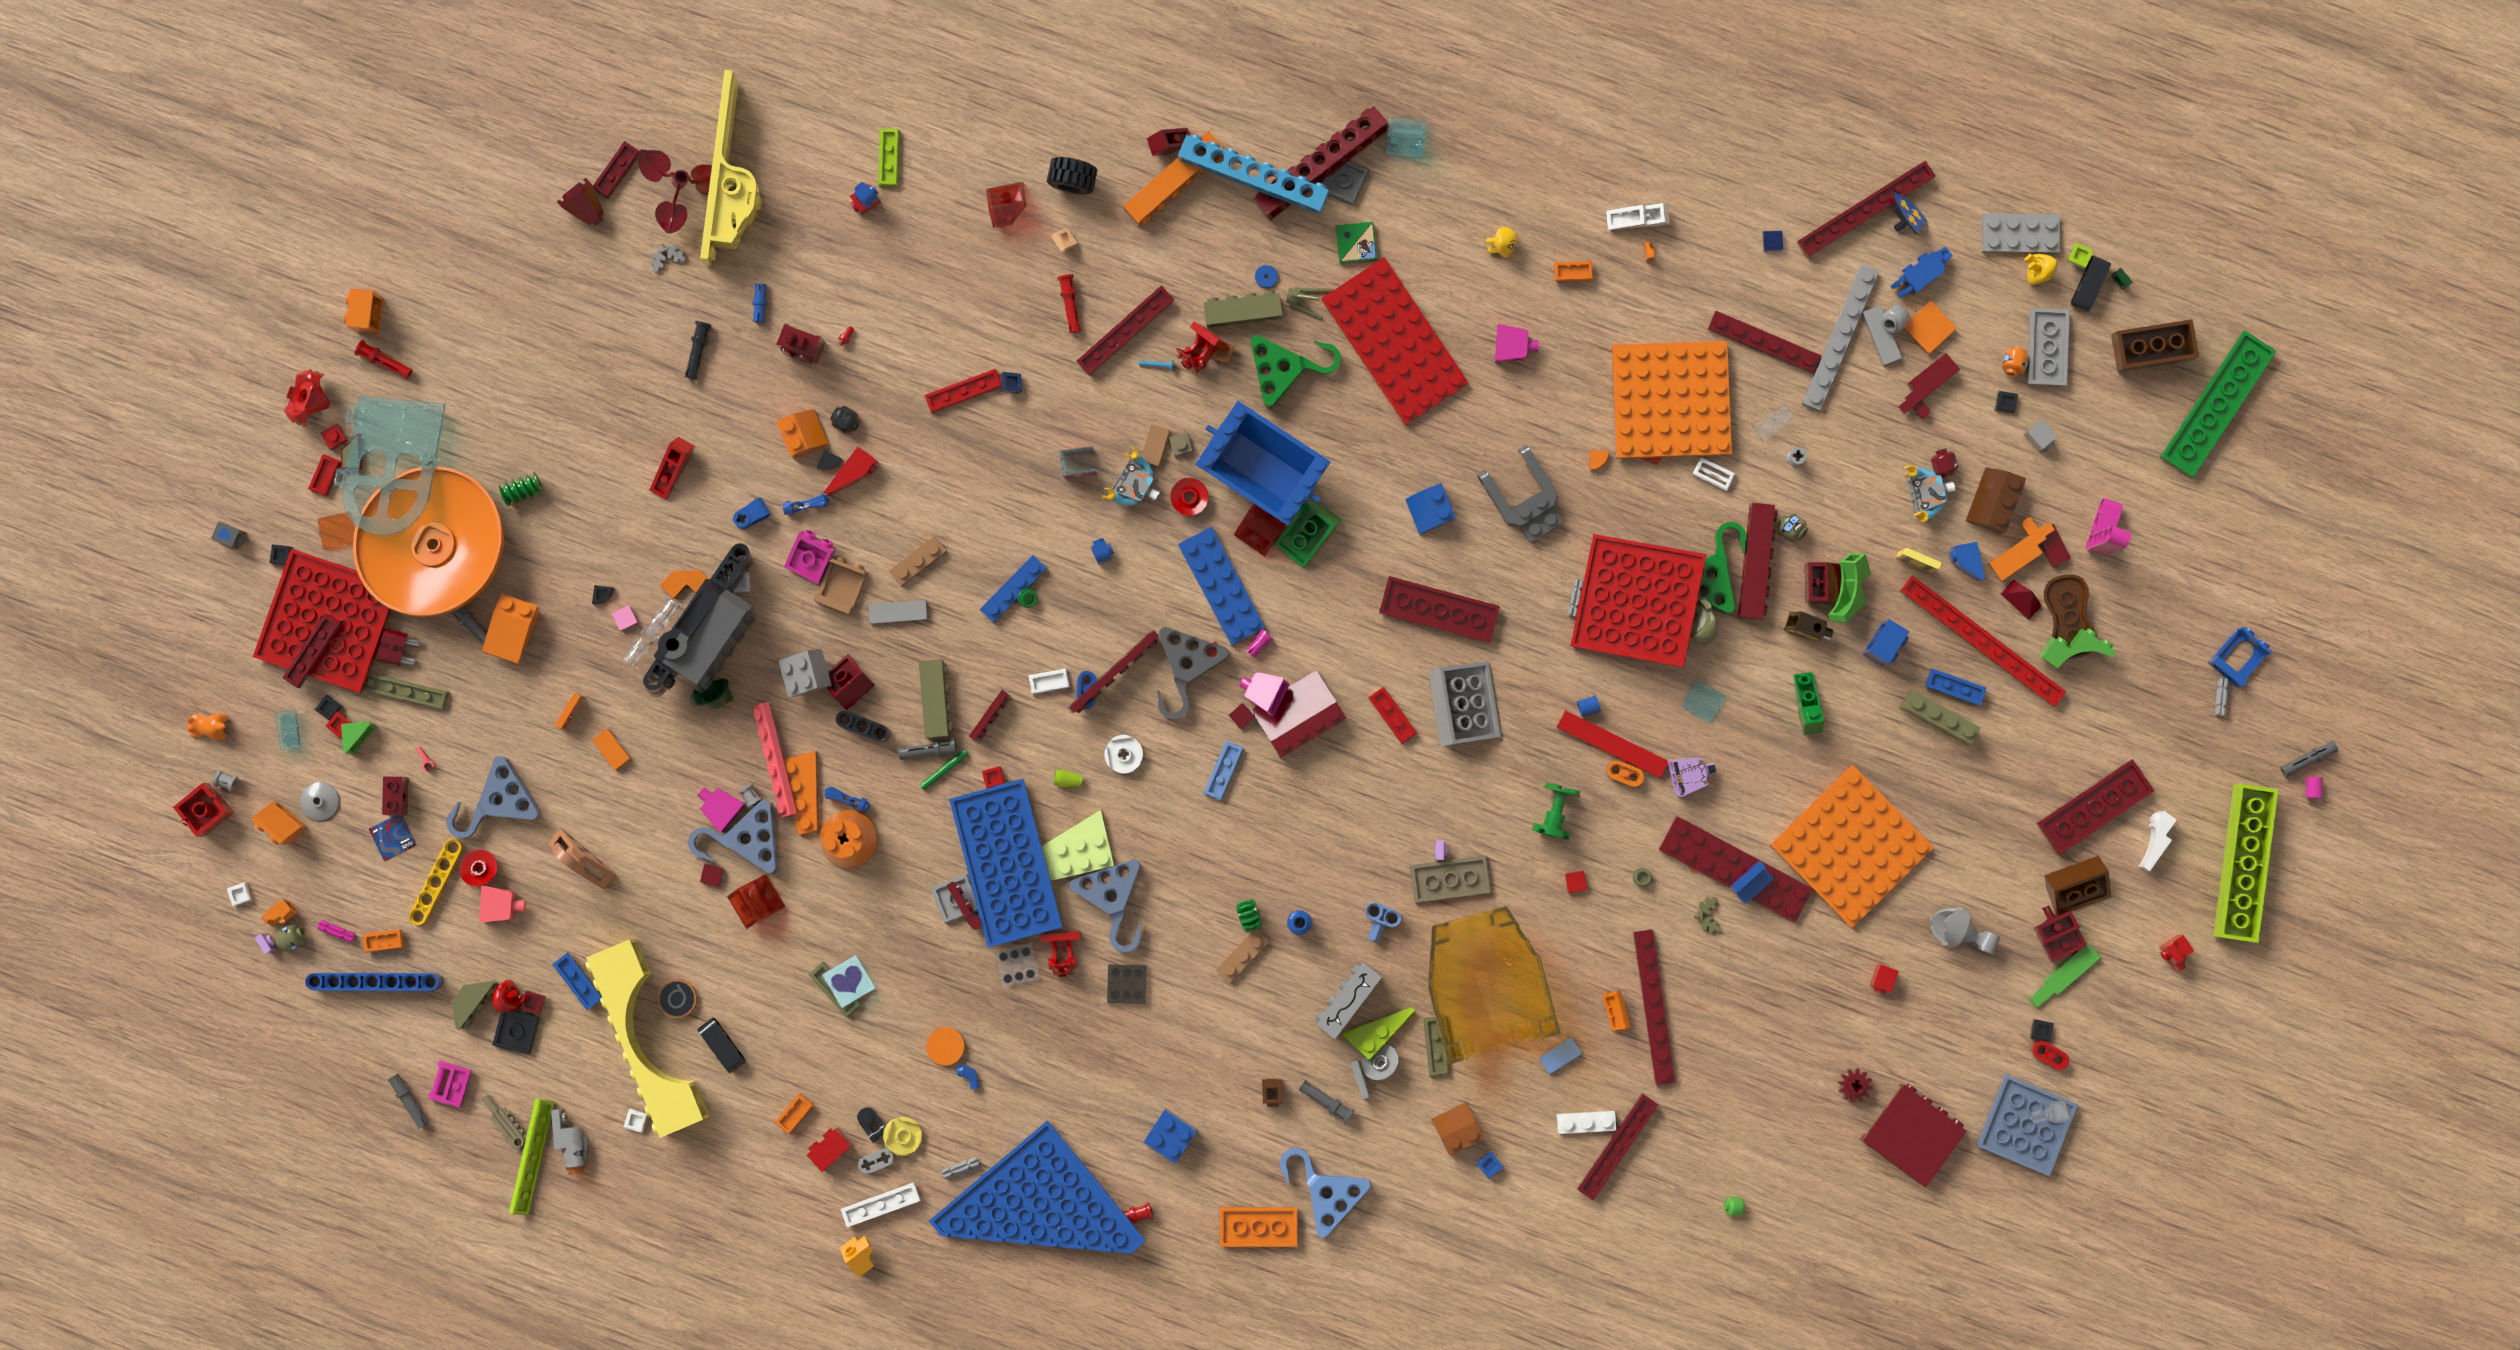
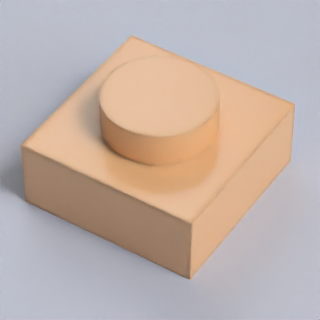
M1068 228L1055 232L1051 236L1061 252L1071 249L1077 244Z

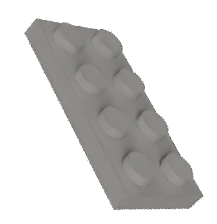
M1983 213L1982 252L2058 254L2060 252V215Z
M2030 309L2027 385L2067 386L2070 310Z

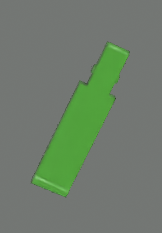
M2088 942L2086 947L2079 949L2044 980L2046 984L2029 998L2036 1008L2048 1000L2051 995H2059L2101 958Z

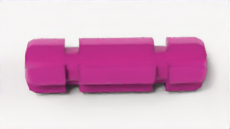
M324 920L320 921L317 928L319 931L327 932V934L344 939V941L349 943L353 942L356 936L354 932L346 931V929Z

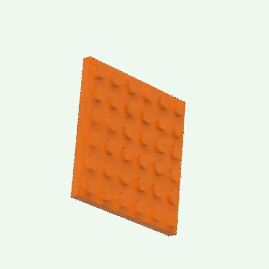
M1727 341L1612 345L1616 459L1732 455Z
M1851 765L1770 844L1850 928H1853L1934 848L1854 765Z

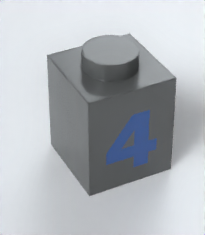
M218 521L211 539L238 549L245 541V531Z

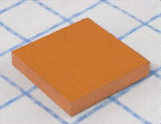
M1930 300L1910 319L1904 330L1929 355L1956 329V326Z

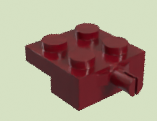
M2050 905L2042 908L2047 919L2042 924L2033 928L2050 962H2054L2087 946L2071 910L2061 915H2054Z

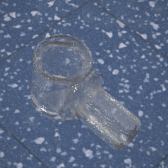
M2066 1100L2051 1102L2047 1105V1109L2032 1112V1122L2039 1123L2051 1120L2053 1123L2069 1121L2070 1115Z

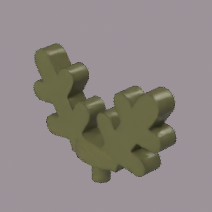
M1715 897L1711 899L1705 898V905L1703 902H1699L1700 909L1698 910V915H1694V919L1699 918V923H1702V930H1706L1708 927L1709 933L1721 930L1717 926V920L1710 922L1711 916H1707L1705 919L1703 913L1711 914V911L1708 910L1709 908H1716L1714 904L1717 902V898Z

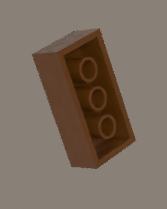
M2193 319L2121 330L2111 335L2117 372L2192 361L2199 357Z

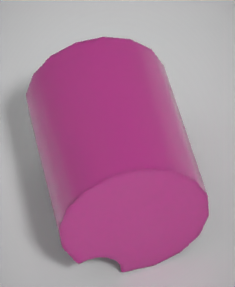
M2306 777L2305 798H2323V778Z

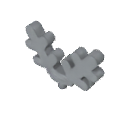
M662 243L660 244L661 249L651 255L652 258L656 259L651 261L650 265L654 266V272H658L660 267L663 268L664 264L661 263V259L663 261L666 260V257L662 255L666 251L668 252L667 257L669 259L672 258V255L674 256V262L679 260L685 262L686 258L682 256L684 251L676 252L675 250L678 249V246L664 247Z

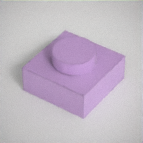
M1435 840V860H1444V856H1447V844H1444V840Z
M261 933L255 937L264 954H270L277 950L275 947L276 942L270 934Z

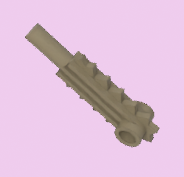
M489 1095L484 1096L482 1101L493 1113L490 1119L493 1121V1125H498L497 1131H503L502 1137H508L507 1143H512L511 1149H516L519 1153L524 1149L527 1135H523L524 1129H518L519 1123H513L514 1117H509L510 1111H506V1107L499 1109Z

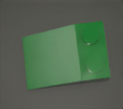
M1309 499L1305 505H1302L1274 545L1302 568H1305L1342 520L1322 503Z

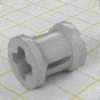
M1800 447L1792 449L1787 454V462L1794 467L1804 463L1807 458L1806 451ZM1796 453L1799 457H1801L1798 461H1796V458L1793 457V455Z
M218 770L212 784L214 787L220 786L228 789V792L232 793L237 787L238 776L232 777Z
M753 783L738 791L747 802V808L763 800L754 790Z

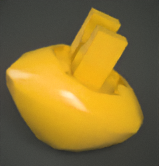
M1506 226L1498 228L1494 238L1486 239V245H1493V247H1488L1487 253H1499L1502 257L1508 258L1517 245L1516 232Z
M2029 254L2024 258L2029 263L2027 269L2028 283L2032 285L2042 284L2051 280L2055 275L2057 260L2052 256Z

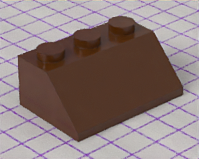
M1985 467L1965 521L1999 534L2007 532L2026 478L2008 471Z
M2099 856L2044 875L2046 889L2056 915H2061L2067 911H2073L2111 897L2109 871Z

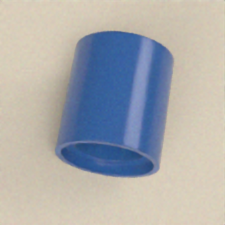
M1596 695L1577 701L1581 717L1601 712Z

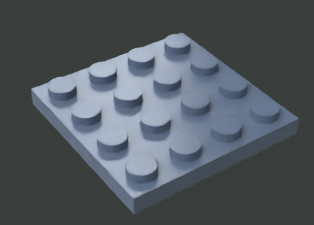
M2004 1074L1976 1146L2050 1176L2078 1104Z

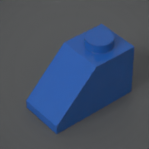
M1977 541L1951 547L1949 557L1950 561L1954 562L1956 568L1976 581L1985 579Z

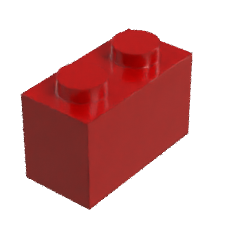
M838 1127L834 1130L830 1128L822 1135L825 1139L820 1143L816 1141L808 1148L810 1152L806 1156L821 1172L825 1171L853 1145Z

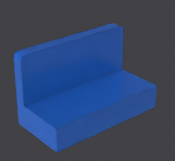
M1761 861L1755 863L1730 886V889L1744 904L1748 903L1773 880V877L1767 872L1766 867Z

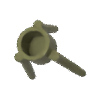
M1289 288L1286 303H1290L1291 308H1296L1322 320V316L1298 305V303L1302 304L1303 299L1320 300L1319 297L1304 295L1303 292L1326 293L1333 291V289Z

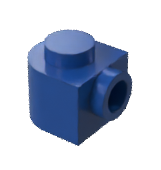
M861 182L854 189V196L867 209L879 199L877 196L879 192L872 185L868 187L866 183Z
M1104 538L1093 542L1094 545L1091 546V550L1098 565L1112 559L1111 555L1114 552L1110 543L1106 545Z

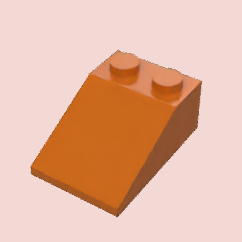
M501 594L492 615L482 653L519 665L540 616L538 606Z

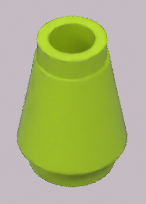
M1064 769L1056 770L1053 784L1058 785V787H1081L1082 776Z

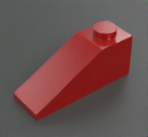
M680 437L669 443L649 491L665 500L668 498L695 448L693 444Z
M857 446L824 493L831 496L867 478L869 474L873 475L878 468V461Z

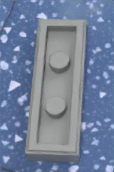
M1881 305L1862 312V315L1884 366L1902 357L1892 333L1886 331L1882 326L1881 318L1884 312Z
M926 600L868 605L870 624L928 620Z

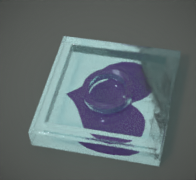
M856 955L822 974L841 1008L875 989Z

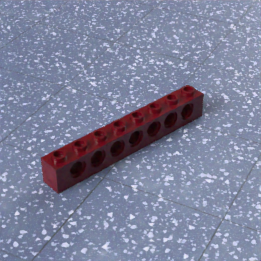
M1375 106L1370 109L1368 108L1362 112L1359 118L1350 121L1346 128L1334 133L1329 141L1320 144L1316 151L1304 156L1299 164L1290 167L1287 171L1297 178L1304 172H1310L1308 176L1303 177L1307 178L1312 184L1321 183L1389 131V124ZM1366 125L1370 126L1369 129H1367V130H1362V128H1363L1364 126H1366ZM1355 137L1353 141H1347L1348 138ZM1336 148L1340 149L1337 153H1331ZM1320 160H1324V161H1325L1323 164L1317 165V162H1318V161H1320ZM1277 178L1274 179V180L1271 182V184L1276 183V182H1277ZM1288 184L1285 186L1287 191H1292L1295 188V185L1292 188H1287ZM1310 190L1304 191L1302 195L1304 196V195L1307 194ZM1258 192L1253 199L1256 206L1269 221L1292 205L1280 199L1273 200L1271 199L1272 196Z

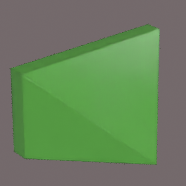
M368 721L341 724L343 752L353 756L377 725Z

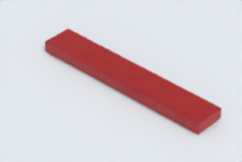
M1566 710L1556 727L1658 778H1661L1668 764L1666 759Z

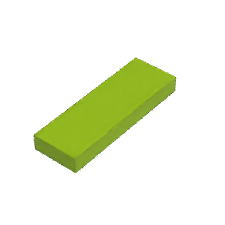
M880 129L879 186L898 187L899 129Z

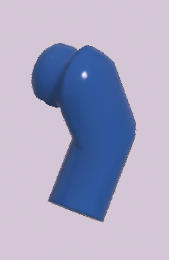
M961 1065L956 1069L959 1077L962 1076L969 1080L971 1090L980 1088L975 1069L968 1065Z

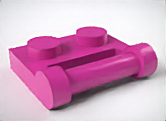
M439 1060L437 1075L428 1098L460 1108L462 1107L472 1069ZM447 1069L450 1070L444 1094L440 1095V1088Z

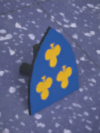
M1894 192L1893 195L1897 207L1893 212L1901 220L1894 225V229L1899 232L1909 225L1913 232L1917 234L1927 219L1908 199Z

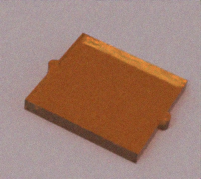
M351 512L317 519L320 530L318 535L321 536L324 550L353 544L356 526L353 524Z

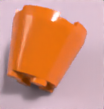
M852 810L840 811L829 817L824 823L820 832V847L824 856L834 865L843 868H854L864 864L873 856L878 844V834L874 824L866 815ZM845 834H847L846 838H848L849 841L844 842L841 838H839V835L844 836Z

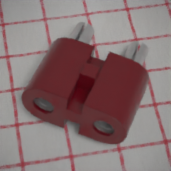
M385 628L377 661L401 666V663L414 665L415 659L404 657V649L406 644L418 647L420 644L417 643H420V640L408 638L407 633Z

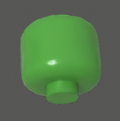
M1728 1197L1723 1204V1209L1728 1216H1741L1745 1209L1744 1201L1741 1197Z

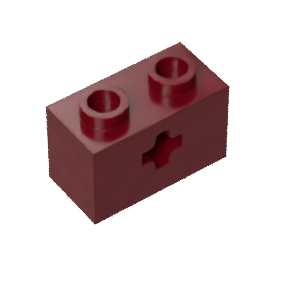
M383 776L382 815L407 816L408 777Z

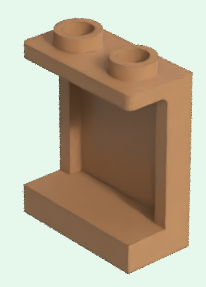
M836 556L835 559H829L830 563L822 584L813 600L851 615L868 573L864 571V566L856 563L853 566L846 564L847 560Z

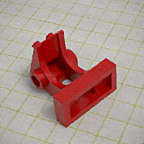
M1194 321L1190 326L1196 332L1194 344L1191 347H1186L1184 350L1178 347L1176 350L1178 352L1177 357L1182 359L1181 364L1188 371L1191 369L1197 374L1200 370L1206 368L1217 348L1225 351L1228 344L1206 327ZM1205 346V349H1204V351L1202 352V354H1201V355H1198V354L1200 353V351L1202 350V348Z
M1081 931L1041 934V942L1051 941L1052 958L1048 959L1049 970L1053 971V975L1067 977L1073 974V969H1076V957H1072L1071 940L1081 939ZM1056 948H1067L1068 959L1057 960Z

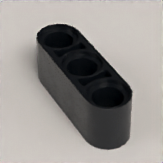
M2095 255L2090 258L2070 305L2085 312L2091 310L2109 271L2111 262Z
M840 711L836 715L838 726L878 742H886L891 736L890 729L885 725L849 711ZM845 714H848L850 717V722L847 725L841 723V717ZM862 721H866L868 724V729L864 732L859 730V724ZM880 728L886 731V735L882 739H879L876 735L877 730Z
M712 1017L698 1028V1032L728 1073L731 1074L746 1063L744 1056L716 1018Z

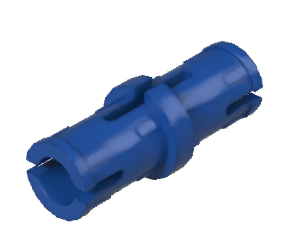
M755 283V297L752 301V305H754L753 322L758 323V317L760 323H765L767 284L761 283L760 291V283Z

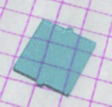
M1696 679L1690 691H1687V696L1681 707L1710 723L1716 712L1720 711L1719 707L1726 696Z

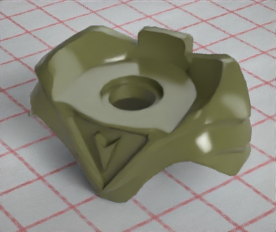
M1698 598L1695 613L1697 620L1693 623L1691 638L1698 643L1707 645L1717 637L1715 630L1716 621L1712 613L1711 604L1705 598Z

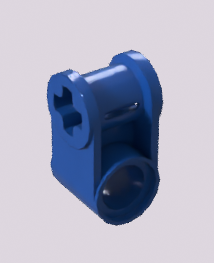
M762 497L735 512L733 522L738 528L747 529L769 517L771 512ZM740 516L745 518L746 522L744 524L739 522Z

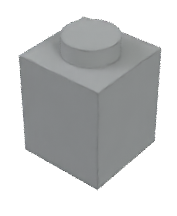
M2043 420L2037 422L2023 434L2038 452L2043 449L2047 451L2055 444L2053 440L2057 438Z

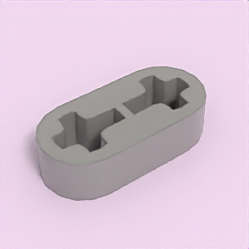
M885 1148L866 1155L859 1160L858 1168L862 1173L868 1174L887 1167L894 1161V1153ZM883 1152H885L886 1155H890L888 1163H886L885 1160H882L880 1162H878L877 1160L878 1158L883 1156ZM865 1159L868 1162L875 1161V1164L870 1166V1170L862 1166L865 1163Z

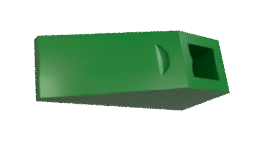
M1812 672L1794 674V687L1803 735L1822 733L1824 718Z

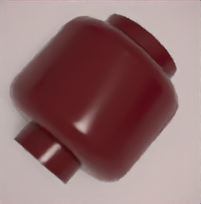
M1947 448L1935 451L1936 455L1931 457V463L1936 475H1941L1942 478L1954 475L1958 469L1955 453L1952 451L1947 452Z

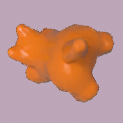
M224 713L212 714L208 717L193 714L188 719L187 731L190 732V736L193 738L208 736L211 739L223 741L227 737V734L224 732L226 727L224 723L228 720V716Z

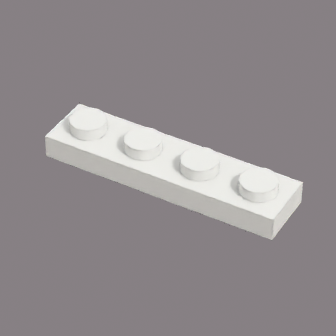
M915 1182L841 1208V1212L846 1226L850 1227L919 1202L921 1199Z

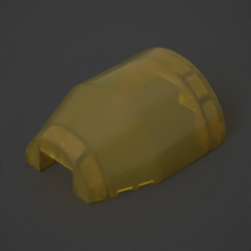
M1507 906L1471 914L1432 926L1427 989L1448 1065L1468 1060L1467 1057L1481 1054V1052L1514 1043L1518 1044L1561 1034L1541 958L1529 943V939L1524 935Z

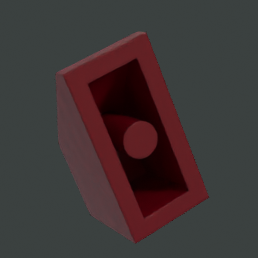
M1188 128L1164 129L1148 137L1147 142L1152 156L1167 155L1180 151L1186 135L1190 136Z

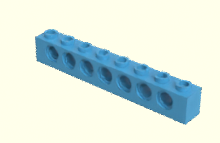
M1186 135L1178 154L1179 161L1321 215L1329 196V190L1326 189L1325 185L1321 183L1312 184L1303 176L1294 177L1291 175V172L1284 169L1276 170L1273 168V165L1266 162L1258 163L1251 156L1245 155L1243 157L1237 155L1238 152L1233 149L1227 148V150H1224L1215 142L1210 141L1206 143L1197 135ZM1199 149L1206 150V154L1201 157L1197 156L1196 152ZM1222 156L1224 160L1222 163H1215L1214 158ZM1234 163H1240L1242 165V167L1239 170H1233L1231 168ZM1252 170L1260 172L1257 177H1251L1249 173ZM1274 176L1277 178V182L1269 184L1267 179ZM1292 183L1295 185V188L1292 191H1287L1285 189L1286 184ZM1306 190L1313 192V195L1309 198H1305L1302 194Z

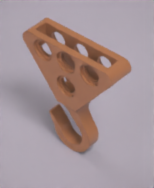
M560 828L548 844L552 848L553 855L559 861L603 890L616 876L614 871L565 830ZM561 839L568 845L569 848L567 850L559 844ZM589 863L606 875L599 879L585 866Z

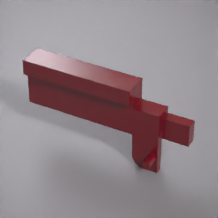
M1945 353L1908 382L1907 386L1912 392L1905 397L1906 401L1899 405L1898 408L1903 414L1913 408L1923 420L1928 416L1929 408L1922 400L1958 373L1960 368Z

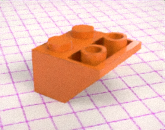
M271 802L251 818L255 822L254 826L261 832H267L270 835L269 839L277 845L293 844L307 827L279 802Z

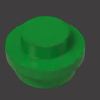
M1023 589L1018 595V601L1021 606L1030 608L1036 604L1037 594L1032 589Z

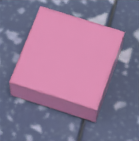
M630 605L612 613L620 631L638 623Z

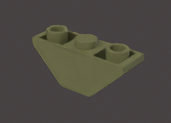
M496 980L463 985L452 1000L456 1029H467L472 1024L474 1014L476 1012L479 1013L484 1008V1001L487 997H492L498 984Z

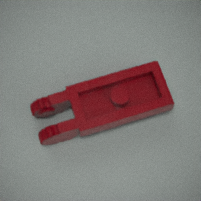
M953 881L947 884L949 892L967 923L972 929L980 928L981 923L978 916L972 915L970 912L973 910L968 900L964 902L961 896L964 892L958 883L954 884Z

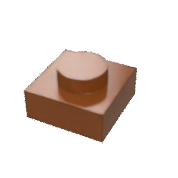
M1228 344L1225 351L1217 348L1211 360L1229 365L1235 345Z

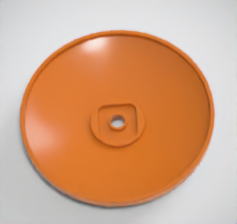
M425 466L405 471L379 487L360 513L353 537V557L356 570L369 593L383 605L396 612L415 617H433L450 613L477 597L495 574L504 546L502 517L497 504L489 492L480 483L463 472L441 466ZM437 540V548L431 550V542Z

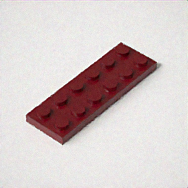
M1389 576L1379 614L1490 643L1500 606Z
M2131 759L2036 824L2056 854L2060 855L2153 793L2154 789L2135 761Z

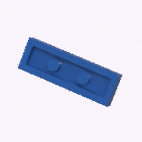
M1933 668L1930 669L1924 686L1977 706H1981L1987 688Z
M569 952L552 964L586 1010H589L601 1001L602 995L596 990L593 983Z

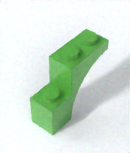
M1849 553L1840 561L1841 589L1836 605L1828 614L1830 621L1846 623L1867 603L1861 583L1871 574L1866 554Z
M2088 628L2087 630L2080 629L2068 647V642L2064 639L2051 637L2038 656L2052 666L2059 668L2069 657L2081 652H2100L2113 658L2117 651L2112 649L2114 645L2107 640L2100 641L2097 639L2098 634Z

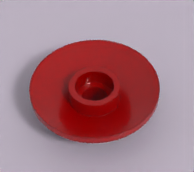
M1184 478L1173 486L1170 499L1172 506L1177 512L1182 515L1193 516L1205 509L1209 495L1206 486L1200 480ZM1188 494L1193 495V500L1188 501L1186 496Z
M475 850L463 858L459 873L466 884L473 887L484 886L495 877L498 863L490 852ZM480 868H483V871L481 873H478V870Z

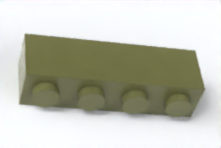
M1266 291L1264 295L1256 296V293L1245 294V297L1238 298L1236 295L1227 296L1226 300L1210 298L1207 299V302H1204L1207 328L1282 319L1280 293H1275V291Z
M942 659L919 661L925 738L950 737L949 732H953L952 721H948V713H951V704L947 702L946 694H949V683H945V675H948L947 663L944 664Z
M1914 690L1908 691L1899 707L1965 745L1973 743L1981 728Z

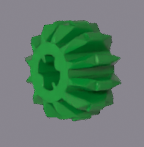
M1253 899L1244 900L1237 904L1238 917L1246 933L1256 931L1262 927V919Z

